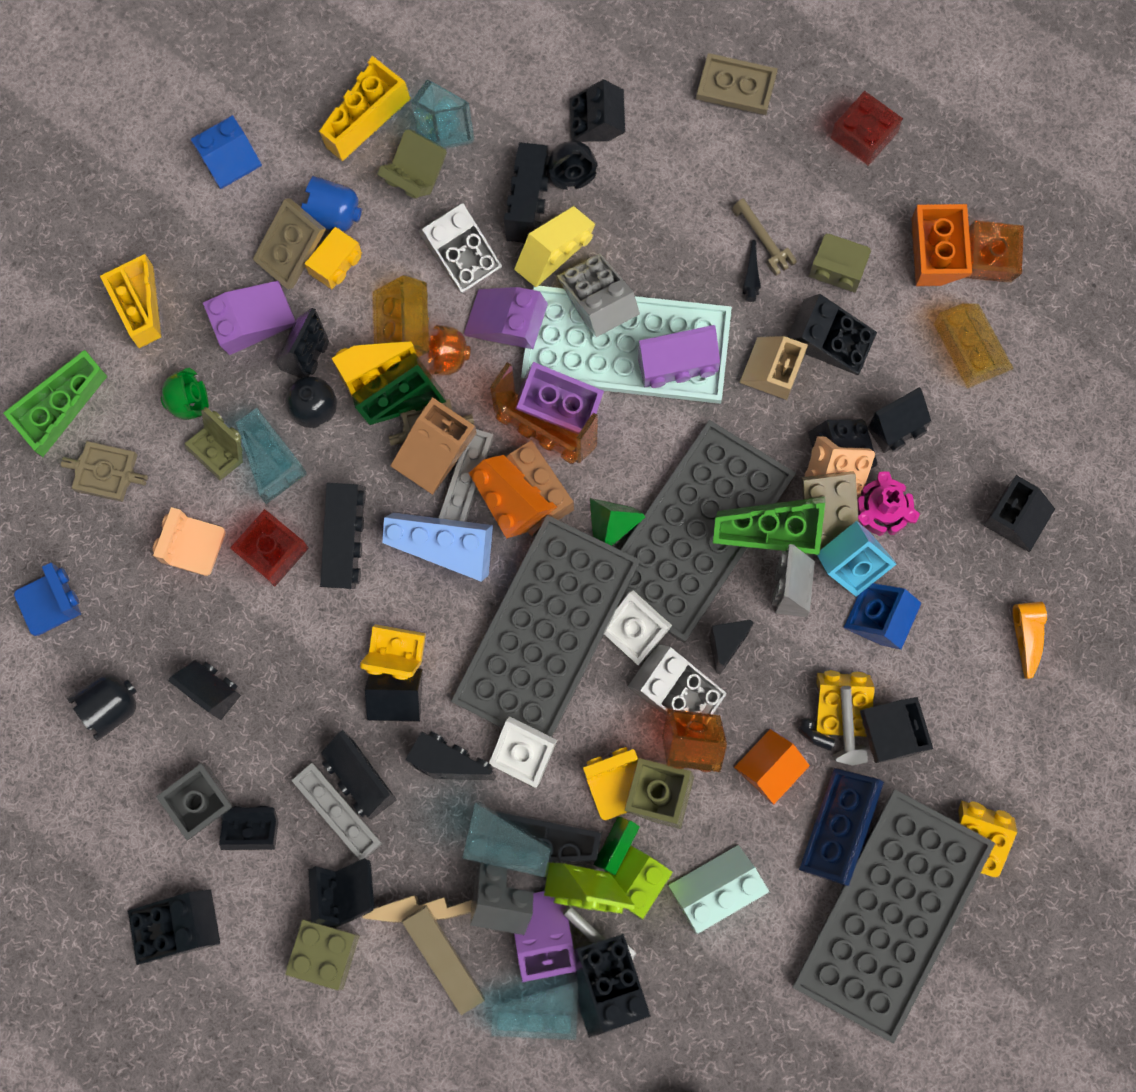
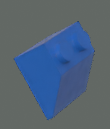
M233 115L191 138L197 153L220 189L262 166L249 140Z
M873 583L857 596L844 628L881 646L902 650L922 603L904 588Z

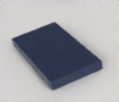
M834 768L799 868L800 871L845 886L850 885L884 784L882 780Z

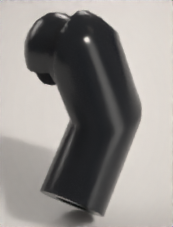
M803 718L800 726H798L799 734L810 743L830 751L834 747L835 739L813 730L815 722L811 719Z

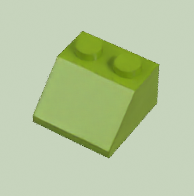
M630 846L616 875L612 876L635 905L634 910H627L643 920L673 872L649 855Z

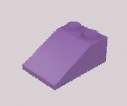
M279 281L225 292L203 302L219 345L229 355L293 327L296 322Z
M519 287L479 289L464 335L534 349L548 303L540 291Z

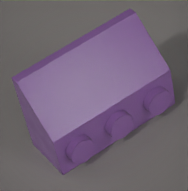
M715 325L639 340L638 363L644 387L659 388L668 382L676 381L677 383H683L692 377L701 376L706 378L718 372L720 357Z
M533 362L526 372L519 391L516 409L587 438L604 391Z

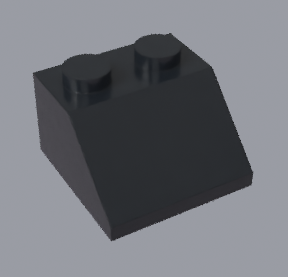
M918 387L875 412L868 430L883 453L889 450L895 452L906 445V440L912 437L916 440L928 432L926 429L931 423V418L921 388Z
M194 660L167 680L204 710L220 720L223 719L241 696L235 691L238 686L227 677L223 680L215 675L218 670L206 661L201 665Z

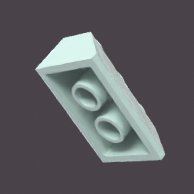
M739 845L668 885L695 934L702 932L769 893L755 866Z

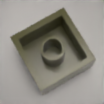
M302 919L285 975L338 991L343 990L360 935Z

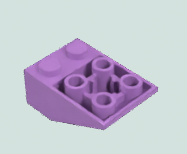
M545 891L533 893V915L525 935L514 933L522 982L576 971L575 951L569 920L563 915L566 905L553 903L554 898L544 896Z

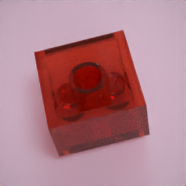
M864 90L834 124L831 139L869 166L898 134L903 118Z
M265 509L230 547L237 557L274 587L309 549L300 537Z

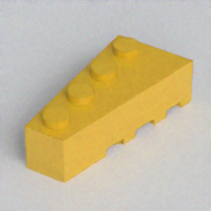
M373 56L369 59L366 70L364 72L361 71L356 78L357 83L352 90H348L343 96L344 101L340 107L334 109L319 131L326 148L341 161L346 159L411 99L405 81Z

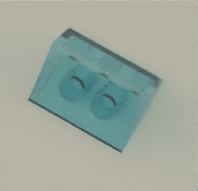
M427 79L411 101L417 133L445 149L472 144L474 134L469 103Z

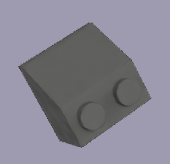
M202 763L156 796L187 841L233 807L224 787L209 766Z

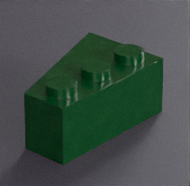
M415 353L352 394L355 408L369 425L399 417L401 413L414 409L416 411L422 410L424 406H427L432 397L440 403L446 402L442 388Z

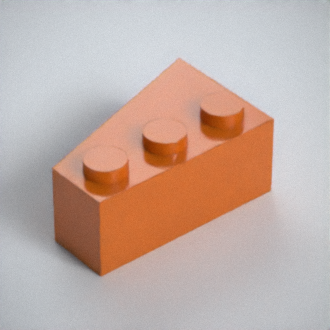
M504 455L484 459L469 472L470 477L506 539L528 532L544 519L546 515L557 508L553 502H548L541 496V491L536 486L532 487L524 479L525 475Z

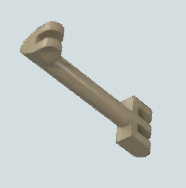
M744 198L733 206L732 211L736 217L743 214L772 256V258L767 260L766 264L775 276L781 273L777 264H779L783 271L789 268L785 259H787L791 266L797 263L789 248L780 252Z

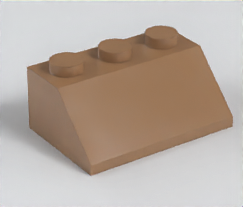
M532 440L506 457L525 475L524 479L532 487L536 486L541 491V496L557 506L555 510L548 514L549 516L559 520L574 511L573 500ZM544 519L528 531L531 537L538 533Z

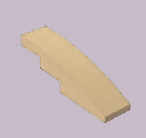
M414 895L375 908L372 912L364 915L363 918L387 922H402L404 918L427 905L436 920L449 919L471 913L472 900L449 907L447 898H441L420 905L418 897Z

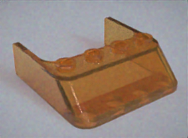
M507 362L490 386L493 409L497 414L495 418L504 425L511 424L518 428L517 431L524 437H533L538 440L544 449L548 451L555 450L560 453L566 462L570 464L575 462L581 463L597 446L598 415L593 412L580 433L576 434L517 410L518 394L515 393L512 364Z

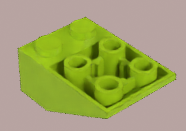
M549 862L544 896L553 897V903L623 914V909H635L633 902L610 873L563 863Z

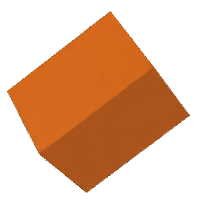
M770 729L734 768L774 805L810 765L793 743Z

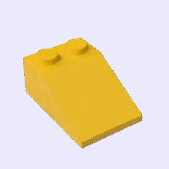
M411 341L356 345L341 349L332 357V361L341 380L352 396L353 393L411 354H416Z

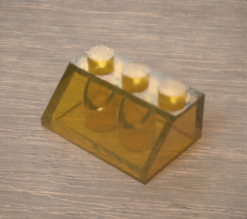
M402 275L373 291L374 344L411 341L417 357L428 353L430 342L427 282Z
M962 303L939 313L934 326L967 388L1013 370L1010 360L979 304Z

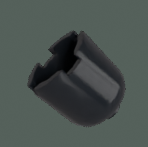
M105 674L68 696L67 700L71 704L76 702L77 706L73 710L88 730L95 729L97 733L93 737L96 741H99L135 713L136 701L133 694L137 691L128 679L123 682L114 674Z

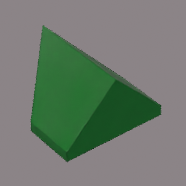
M590 498L593 537L611 546L646 518L642 512L633 507Z

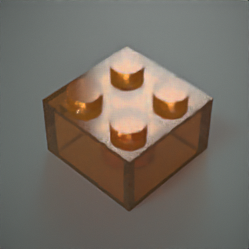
M975 220L969 226L972 275L965 278L1012 282L1022 274L1024 226Z
M668 709L662 734L667 766H672L676 769L689 768L698 769L703 772H721L727 747L721 716Z

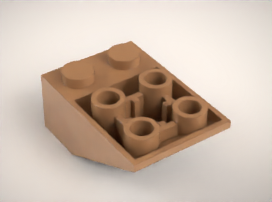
M432 397L417 418L393 460L391 467L433 495L476 435V428L473 424Z

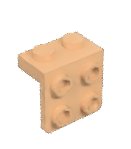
M817 436L805 477L854 471L856 474L858 498L861 496V492L866 485L875 452L865 448L838 447L827 437Z
M171 507L169 514H166L163 518V530L160 538H157L154 542L153 556L163 564L209 576L226 534L224 528L189 518L181 510Z

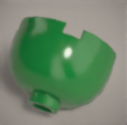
M185 368L172 373L165 380L162 387L161 403L163 407L174 417L182 420L202 417L201 410L205 407L209 408L206 387L203 381L198 382L194 375H197V373L191 368Z

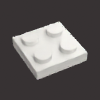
M633 590L629 592L616 609L604 635L637 665H640L672 625Z
M509 716L489 763L493 767L537 788L557 740Z

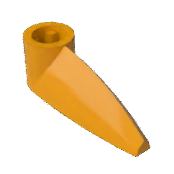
M1041 601L1020 603L1013 606V621L1025 679L1034 677L1043 652L1044 624L1047 621V611L1044 603Z

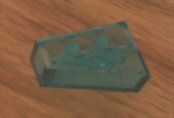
M257 408L236 422L259 495L265 504L307 475L301 463Z
M577 981L493 1006L491 1036L576 1040L578 1013Z

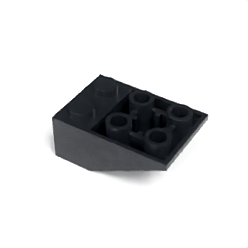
M818 294L803 300L787 337L807 344L805 355L859 375L877 332L822 294Z
M311 308L297 318L275 361L281 371L298 378H304L315 373L318 367L317 360L320 354L327 350L329 344L328 336L316 309Z
M430 731L429 734L421 732L405 759L412 767L433 779L495 780L496 778L490 763L477 757L476 761L469 758L468 751L456 744L452 748L447 746L444 738L433 731Z
M211 889L183 893L128 910L136 965L221 944Z
M624 934L575 949L579 1007L588 1037L600 1035L651 1017Z

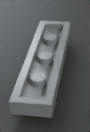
M476 429V435L458 459L439 518L466 522L477 490L469 472L482 460L487 459L494 439L493 434Z
M313 763L291 780L359 860L366 859L383 844Z

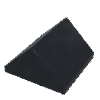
M744 620L712 626L709 640L716 673L720 675L750 633L754 624L753 621Z
M417 669L412 677H408L405 680L392 677V674L387 673L380 675L368 674L365 687L367 721L420 722L423 669Z

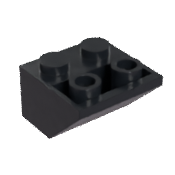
M602 79L571 97V140L580 142L610 141L624 134V89Z
M1016 475L1006 487L984 526L1030 552L1055 508L1040 488Z
M918 697L901 699L860 710L862 723L875 763L910 757L934 749Z

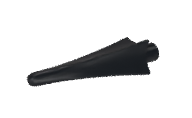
M756 240L751 241L748 269L742 294H746L748 302L756 301V295H759V289L761 288Z

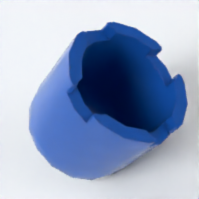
M312 176L305 191L310 193L307 204L302 202L301 206L304 211L328 231H332L334 227H337L342 232H346L352 227L354 222H359L362 208L358 207L359 200L353 189L321 177Z

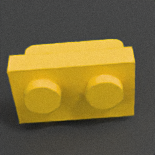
M375 624L372 627L369 653L361 661L360 668L365 669L369 674L380 675L387 673L401 680L412 677L422 663L426 633Z
M832 670L817 673L816 683L819 691L817 732L825 735H843L840 687L850 686L852 692L854 736H867L860 710L873 707L875 687L871 676L863 672L840 674Z
M627 747L612 752L613 757L605 760L602 757L591 759L586 762L588 766L583 768L600 818L604 821L628 813L625 811L638 761L634 749L628 751Z
M961 801L958 809L959 824L995 842L981 873L991 877H998L1017 834L1015 818L1002 810L993 811L986 809L977 802L968 803Z

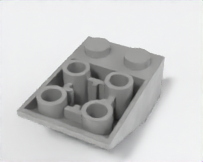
M464 203L456 205L417 230L430 252L461 293L502 267Z
M601 254L591 257L557 276L581 318L595 337L640 315L634 292Z
M789 544L786 552H782L778 565L775 567L774 580H777L778 584H776V588L773 590L772 606H776L775 614L807 617L810 613L815 561L793 544Z
M660 644L656 645L627 686L647 703L697 737L727 694L673 648Z

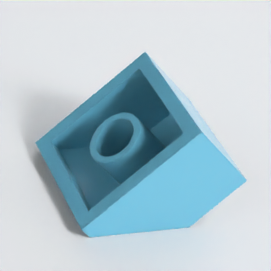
M855 521L820 550V554L817 555L827 574L855 596H858L897 565L871 532L858 521Z

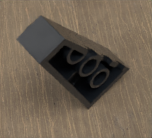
M519 142L514 165V174L516 176H512L511 195H508L507 213L505 212L504 215L506 241L525 243L529 233L542 226V221H539L540 214L545 213L546 199H542L543 192H548L549 177H546V171L549 170L548 160L550 158L548 145Z
M343 483L326 484L320 587L356 589V584L360 583L361 569L358 568V560L362 556V542L360 541L361 532L364 529L365 486Z
M495 810L493 812L484 861L511 865L597 860L603 831Z

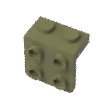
M411 129L405 130L392 164L381 165L377 175L383 177L387 184L404 189L405 194L412 198L430 195L447 151L442 146Z
M825 234L817 256L814 259L809 277L856 293L871 249L832 234Z
M205 407L201 410L204 428L185 443V448L221 481L243 463L241 436L233 427H227L222 417L216 411L211 412Z

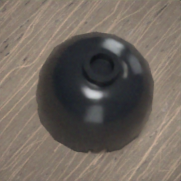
M571 140L557 145L548 160L551 181L555 186L563 190H568L567 186H575V189L582 188L588 185L597 174L596 168L598 164L594 153L589 146L580 141Z
M307 376L298 379L290 386L286 394V407L289 415L297 424L307 428H316L332 419L336 412L337 399L334 390L326 381L318 377Z

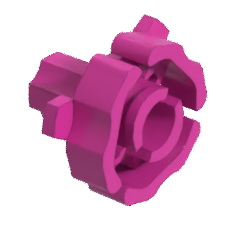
M887 471L879 472L877 480L864 486L861 496L857 500L859 523L862 526H866L868 531L878 536H882L887 531V527L877 525L874 520L888 525L901 519L898 525L892 526L888 530L890 535H895L907 523L915 524L920 513L914 509L913 495L908 493L904 496L903 492L906 490V486L896 480H892L890 472ZM873 490L868 498V510L866 511L864 508L865 495Z

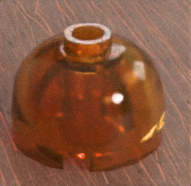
M437 324L434 326V329L438 330L437 334L431 335L429 344V362L434 360V370H429L432 375H452L463 367L465 361L469 360L471 349L470 346L466 345V339L459 330L451 326Z

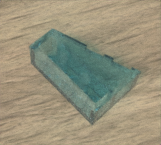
M475 802L462 858L545 877L553 847L492 811L484 804Z

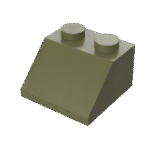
M639 758L625 811L654 823L681 829L694 781L693 773L689 770Z

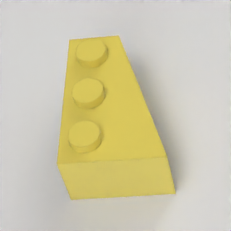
M571 207L529 233L514 270L533 286H539L582 246L585 247L593 238L591 233L595 223L577 208Z

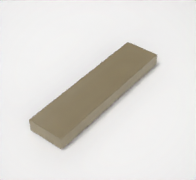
M427 905L404 918L402 921L403 925L460 1015L484 1002V995Z

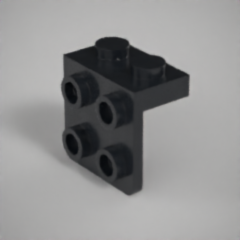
M862 419L826 420L808 432L812 448L815 445L817 436L827 437L838 447L865 448L874 451L866 422ZM876 455L874 456L871 468L876 467L878 464Z
M363 858L337 871L318 866L308 869L312 923L337 928L374 910L370 860Z

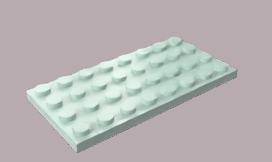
M534 286L533 290L541 292L548 306L534 349L525 348L521 382H523L531 364L535 362L603 391L721 404L732 307L635 296L640 315L595 337L563 288ZM715 325L720 357L718 372L706 378L701 376L692 377L683 383H677L676 381L668 382L659 388L644 387L638 363L639 340Z

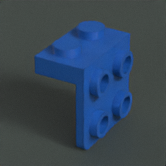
M52 562L42 567L45 573L44 577L16 590L14 593L28 629L34 636H39L81 615L78 607V597L67 583L69 582V577L63 568L57 567Z

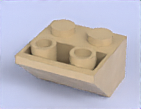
M785 336L757 337L740 383L787 400L808 345Z

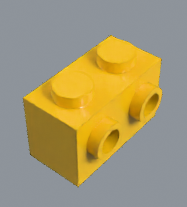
M334 227L305 262L309 275L332 290L336 284L342 283L350 267L355 266L359 262L362 254L359 242L337 227Z

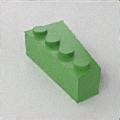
M84 350L3 414L32 449L44 457L104 382L107 375Z
M825 497L717 511L713 543L786 551L789 544H793L804 553L819 555Z

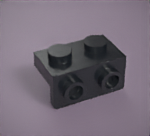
M233 806L221 816L223 821L219 840L221 850H275L278 830V817L275 808L268 806L252 808Z

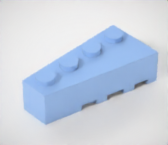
M392 513L384 517L382 543L482 582L489 575L493 525Z

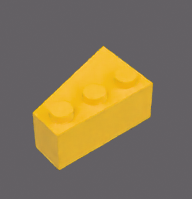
M146 254L100 275L131 339L137 347L141 348L161 338L154 267Z

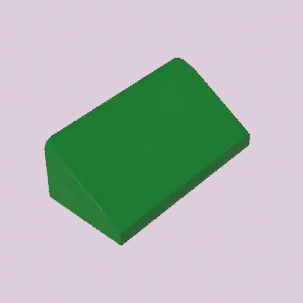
M618 816L593 865L612 875H616L640 826L631 820Z

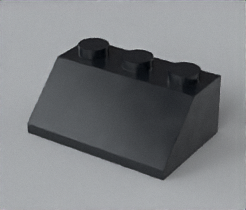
M341 730L321 752L325 758L322 764L331 775L335 772L341 781L337 785L346 796L352 795L356 801L353 807L362 818L366 815L372 820L397 801V799L351 736L344 730Z

